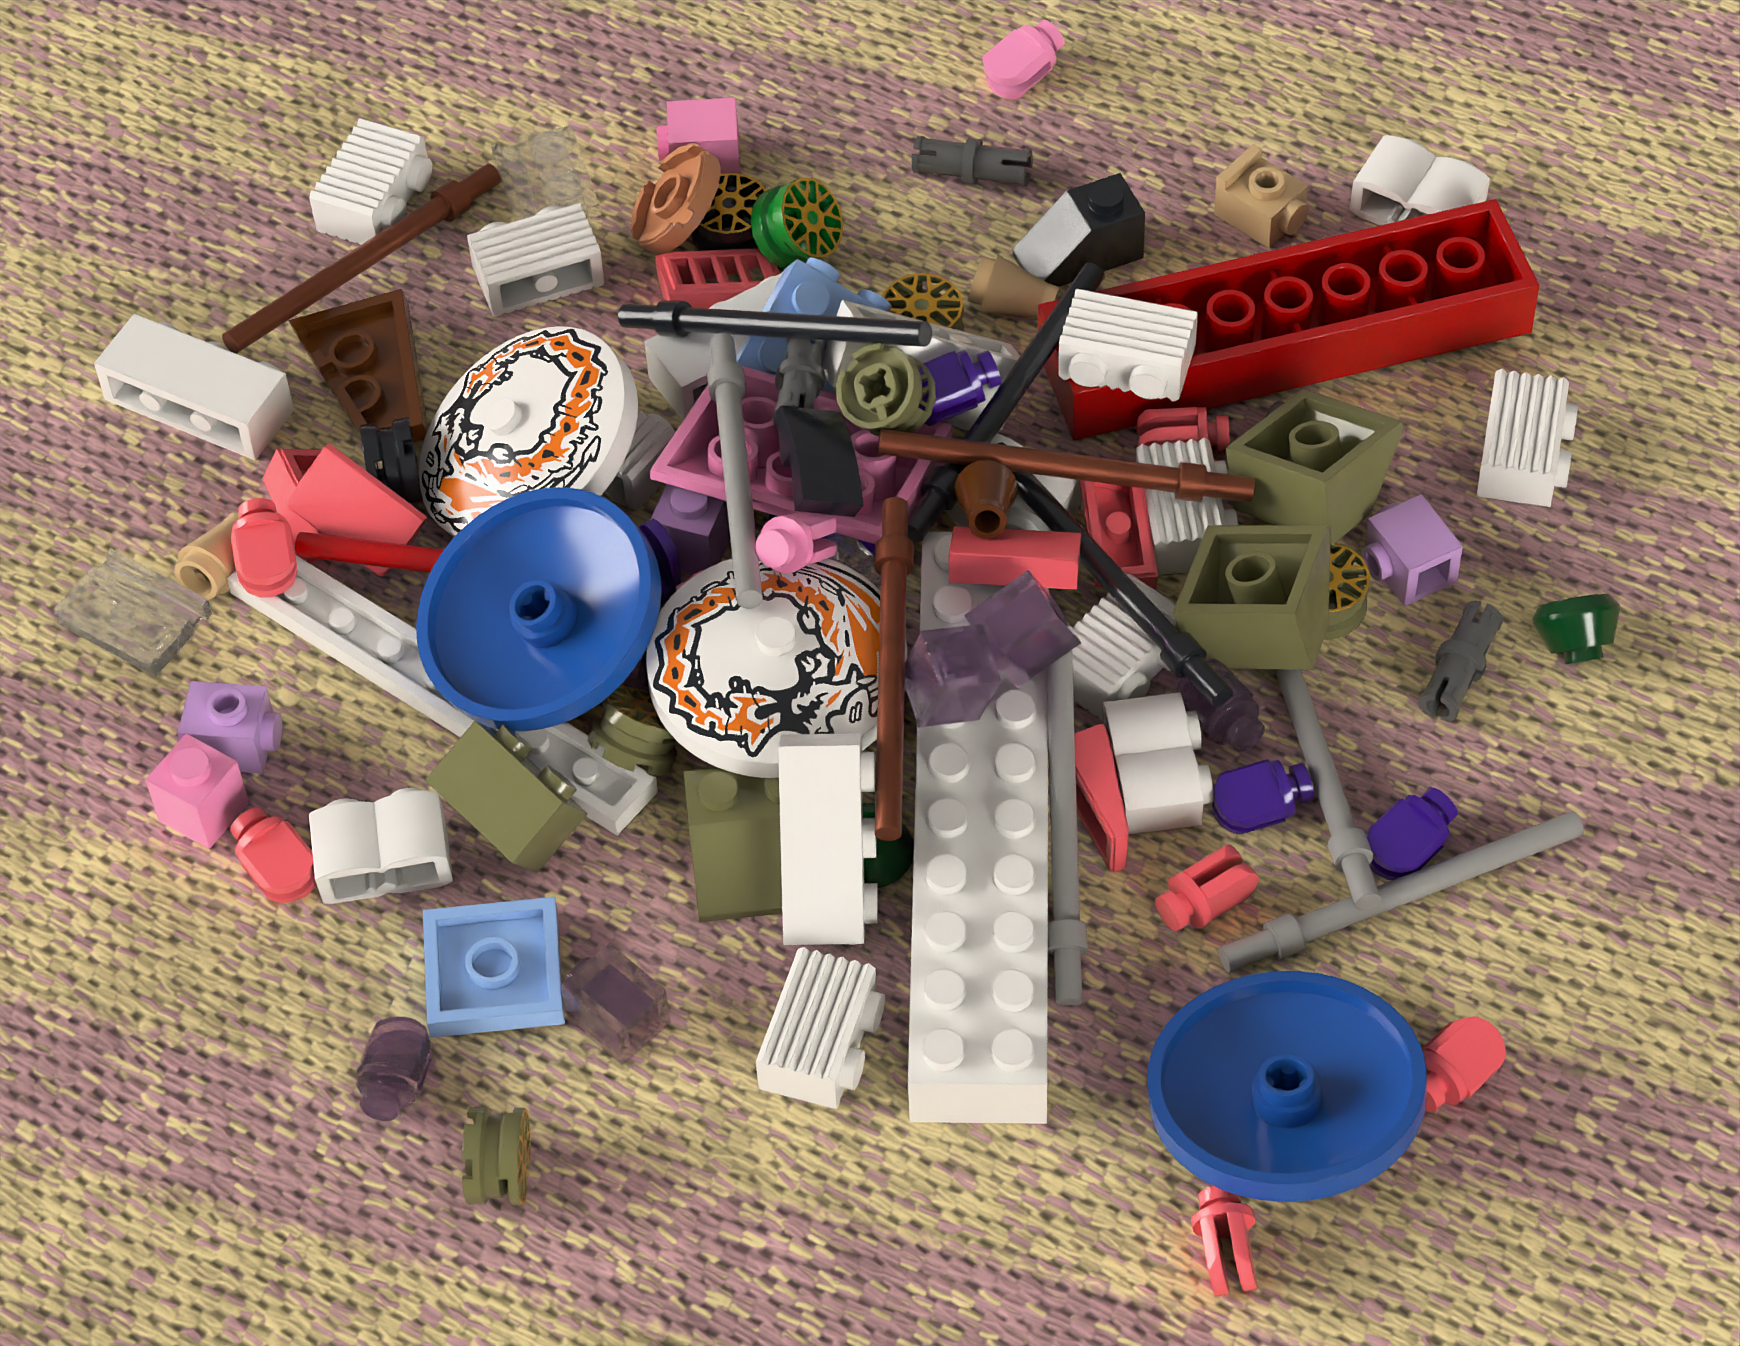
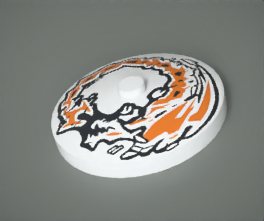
M563 326L546 327L524 333L508 340L482 357L449 391L432 419L422 446L419 462L420 488L425 507L435 522L452 537H455L468 523L490 507L524 492L551 487H567L585 490L601 496L617 475L626 458L637 423V389L631 371L624 360L593 333L579 328Z
M731 558L713 565L692 577L670 597L661 609L652 638L647 646L646 666L649 692L659 719L676 741L689 752L711 765L732 773L751 777L779 778L778 745L781 735L861 733L862 751L877 739L880 590L855 570L828 558L811 565L807 564V566L794 573L785 574L765 566L759 560L763 601L758 607L752 609L743 608L737 603L733 560ZM905 638V686H904V692H905L906 681H907V644H906V638Z

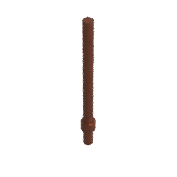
M486 164L459 182L450 180L431 193L430 201L223 333L222 339L225 346L230 352L239 353L442 220L447 222L455 220L470 210L473 200L501 182L498 170L492 164Z
M887 429L880 430L878 454L967 466L977 460L992 459L1005 465L1013 472L1174 492L1175 499L1201 502L1204 496L1251 503L1255 489V478L1207 472L1206 465L1180 462L1177 468Z
M890 497L883 501L882 538L875 544L874 567L875 571L881 575L875 836L884 841H893L902 835L907 575L913 571L914 545L907 538L908 502L900 497Z

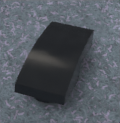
M781 405L777 410L781 467L791 468L795 511L855 517L863 507L862 488L853 443L840 412Z

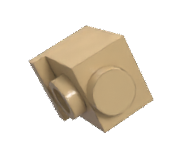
M1252 144L1216 177L1214 215L1267 248H1270L1285 233L1288 235L1296 233L1305 222L1309 212V206L1306 204L1308 185L1262 158V149Z

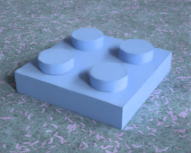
M555 897L423 910L426 1010L430 1038L565 1024L558 909Z

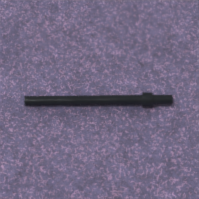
M1086 263L963 440L991 443L1059 345L1060 335L1063 332V326L1066 323V317L1069 314L1075 290L1082 289L1095 292L1104 280L1105 273L1098 265ZM946 463L944 466L935 467L921 488L923 497L908 517L907 537L910 540L922 542L942 512L953 509L958 502L955 495V482L960 472L967 465Z
M661 300L657 305L623 304L618 312V320L622 327L652 329L658 335L667 337H686L690 332L727 333L731 335L881 343L919 347L928 346L932 339V328L930 323L926 321L692 308L686 301Z
M1012 471L1018 484L1017 494L1051 531L1081 533L1079 561L1161 649L1160 659L1178 678L1186 677L1213 707H1220L1231 698L1233 689L1205 660L1207 656L1206 650L1189 632L1180 633L1034 474Z

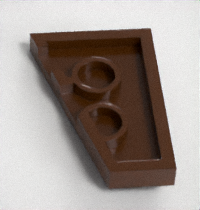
M402 289L288 320L294 333L359 435L360 425L376 423L379 428L392 426L393 419L409 417L414 442L425 440L428 423L409 303Z

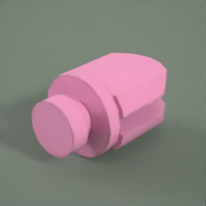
M1042 20L1035 27L1023 25L1018 30L1014 29L983 56L982 60L987 83L994 94L1007 99H1020L1052 71V66L1057 61L1055 53L1065 45L1064 38L1057 27L1048 20Z
M792 513L772 518L765 523L756 540L755 548L759 560L765 566L785 574L799 571L807 566V564L811 565L836 556V542L822 538L836 532V517L819 513Z

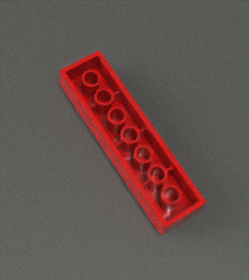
M1497 199L1095 291L1198 312L1196 345L1180 398L1174 402L1168 397L1163 399L1142 398L1131 390L1123 392L1119 387L1112 390L1107 385L1101 388L1099 386L1085 387L1075 383L1071 378L1064 381L1059 376V345L1045 363L1044 368L1074 441L1137 426L1139 415L1148 409L1206 407L1210 409L1532 333L1540 285ZM1059 300L1038 304V331Z

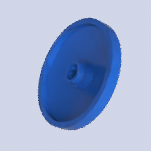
M567 487L536 489L515 495L490 507L468 523L451 540L434 564L422 591L417 613L416 639L420 659L428 678L435 688L457 710L468 718L495 729H499L505 724L514 731L540 730L565 723L586 713L611 695L626 680L640 661L652 638L661 602V577L654 551L646 536L626 513L606 498L585 490Z
M1263 972L1233 979L1207 990L1187 1003L1166 1024L1156 1040L1148 1064L1147 1084L1150 1113L1159 1138L1167 1150L1182 1166L1203 1181L1221 1190L1257 1200L1273 1202L1310 1201L1341 1194L1367 1183L1391 1167L1408 1149L1420 1129L1427 1103L1425 1057L1420 1042L1407 1021L1390 1004L1371 991L1334 976L1313 972Z

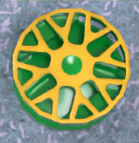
M799 178L785 186L771 188L758 196L752 208L751 227L754 240L760 252L771 263L781 268H786L796 259L806 263L809 258L822 259L835 252L842 239L843 220L841 209L835 196L823 183L813 178Z

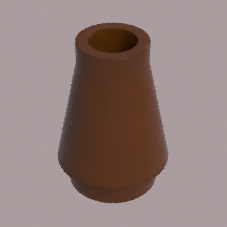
M992 459L977 460L965 467L958 475L955 482V495L968 519L969 528L974 535L983 539L999 536L1006 528L1007 517L1017 496V480L1012 471L1000 462Z

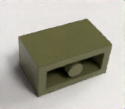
M474 721L425 781L509 861L537 873L588 813L571 798L577 789L567 778L549 765H546L541 771L527 758L533 748L518 733L505 724L496 731L480 722Z

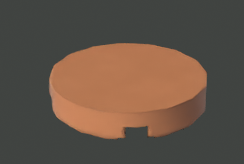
M695 143L678 147L660 162L661 165L658 169L664 173L656 184L648 181L646 185L644 184L634 205L630 223L632 237L639 241L637 242L639 245L655 255L670 253L687 240L706 215L718 189L721 173L718 157Z

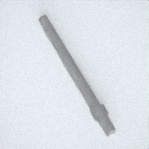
M719 333L710 340L712 366L707 373L708 389L711 399L716 402L736 598L739 606L752 609L762 603L763 595L759 559L755 548L756 531L741 400L746 393L743 368L736 360L734 338L727 333Z
M1056 623L1046 627L1053 921L1048 923V953L1054 956L1055 1003L1057 1005L1082 1004L1081 955L1087 953L1088 948L1087 924L1080 921L1072 630L1068 624Z
M1274 669L1331 834L1328 840V848L1337 871L1344 873L1355 907L1361 911L1374 909L1380 904L1381 897L1369 865L1373 860V853L1366 833L1362 829L1356 828L1302 670Z
M1571 811L1379 885L1377 888L1381 902L1371 910H1358L1351 896L1296 918L1291 913L1265 922L1262 931L1219 947V959L1227 972L1234 971L1272 955L1277 960H1281L1304 951L1305 943L1580 837L1584 834L1582 821L1576 812Z

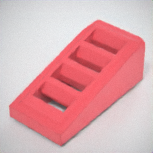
M759 248L683 251L655 256L658 283L664 300L686 301L692 308L709 309L718 302L726 301L758 285L761 281L752 280L749 272L751 269L760 268L764 279L780 274L777 265L771 263L760 252ZM737 273L740 282H730L727 275ZM715 278L717 282L706 283V280Z
M1098 724L1075 733L1077 814L1109 871L1113 870L1115 873L1126 868L1129 829L1109 733L1106 731L1105 725Z

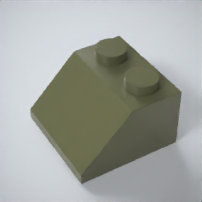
M1303 388L1226 447L1229 474L1255 478L1252 502L1232 500L1233 509L1274 525L1328 526L1330 545H1333L1371 514L1403 434L1402 421Z
M1207 525L1173 611L1179 632H1189L1206 650L1207 656L1205 660L1213 668L1313 670L1329 626L1330 532L1328 526Z
M721 768L683 771L699 922L782 914L779 778L751 777L732 773Z

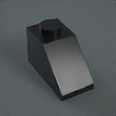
M1121 173L1067 190L1013 247V256L1022 269L1049 284L1061 287L1072 283L1086 263H1094L1105 272L1143 259L1145 211Z

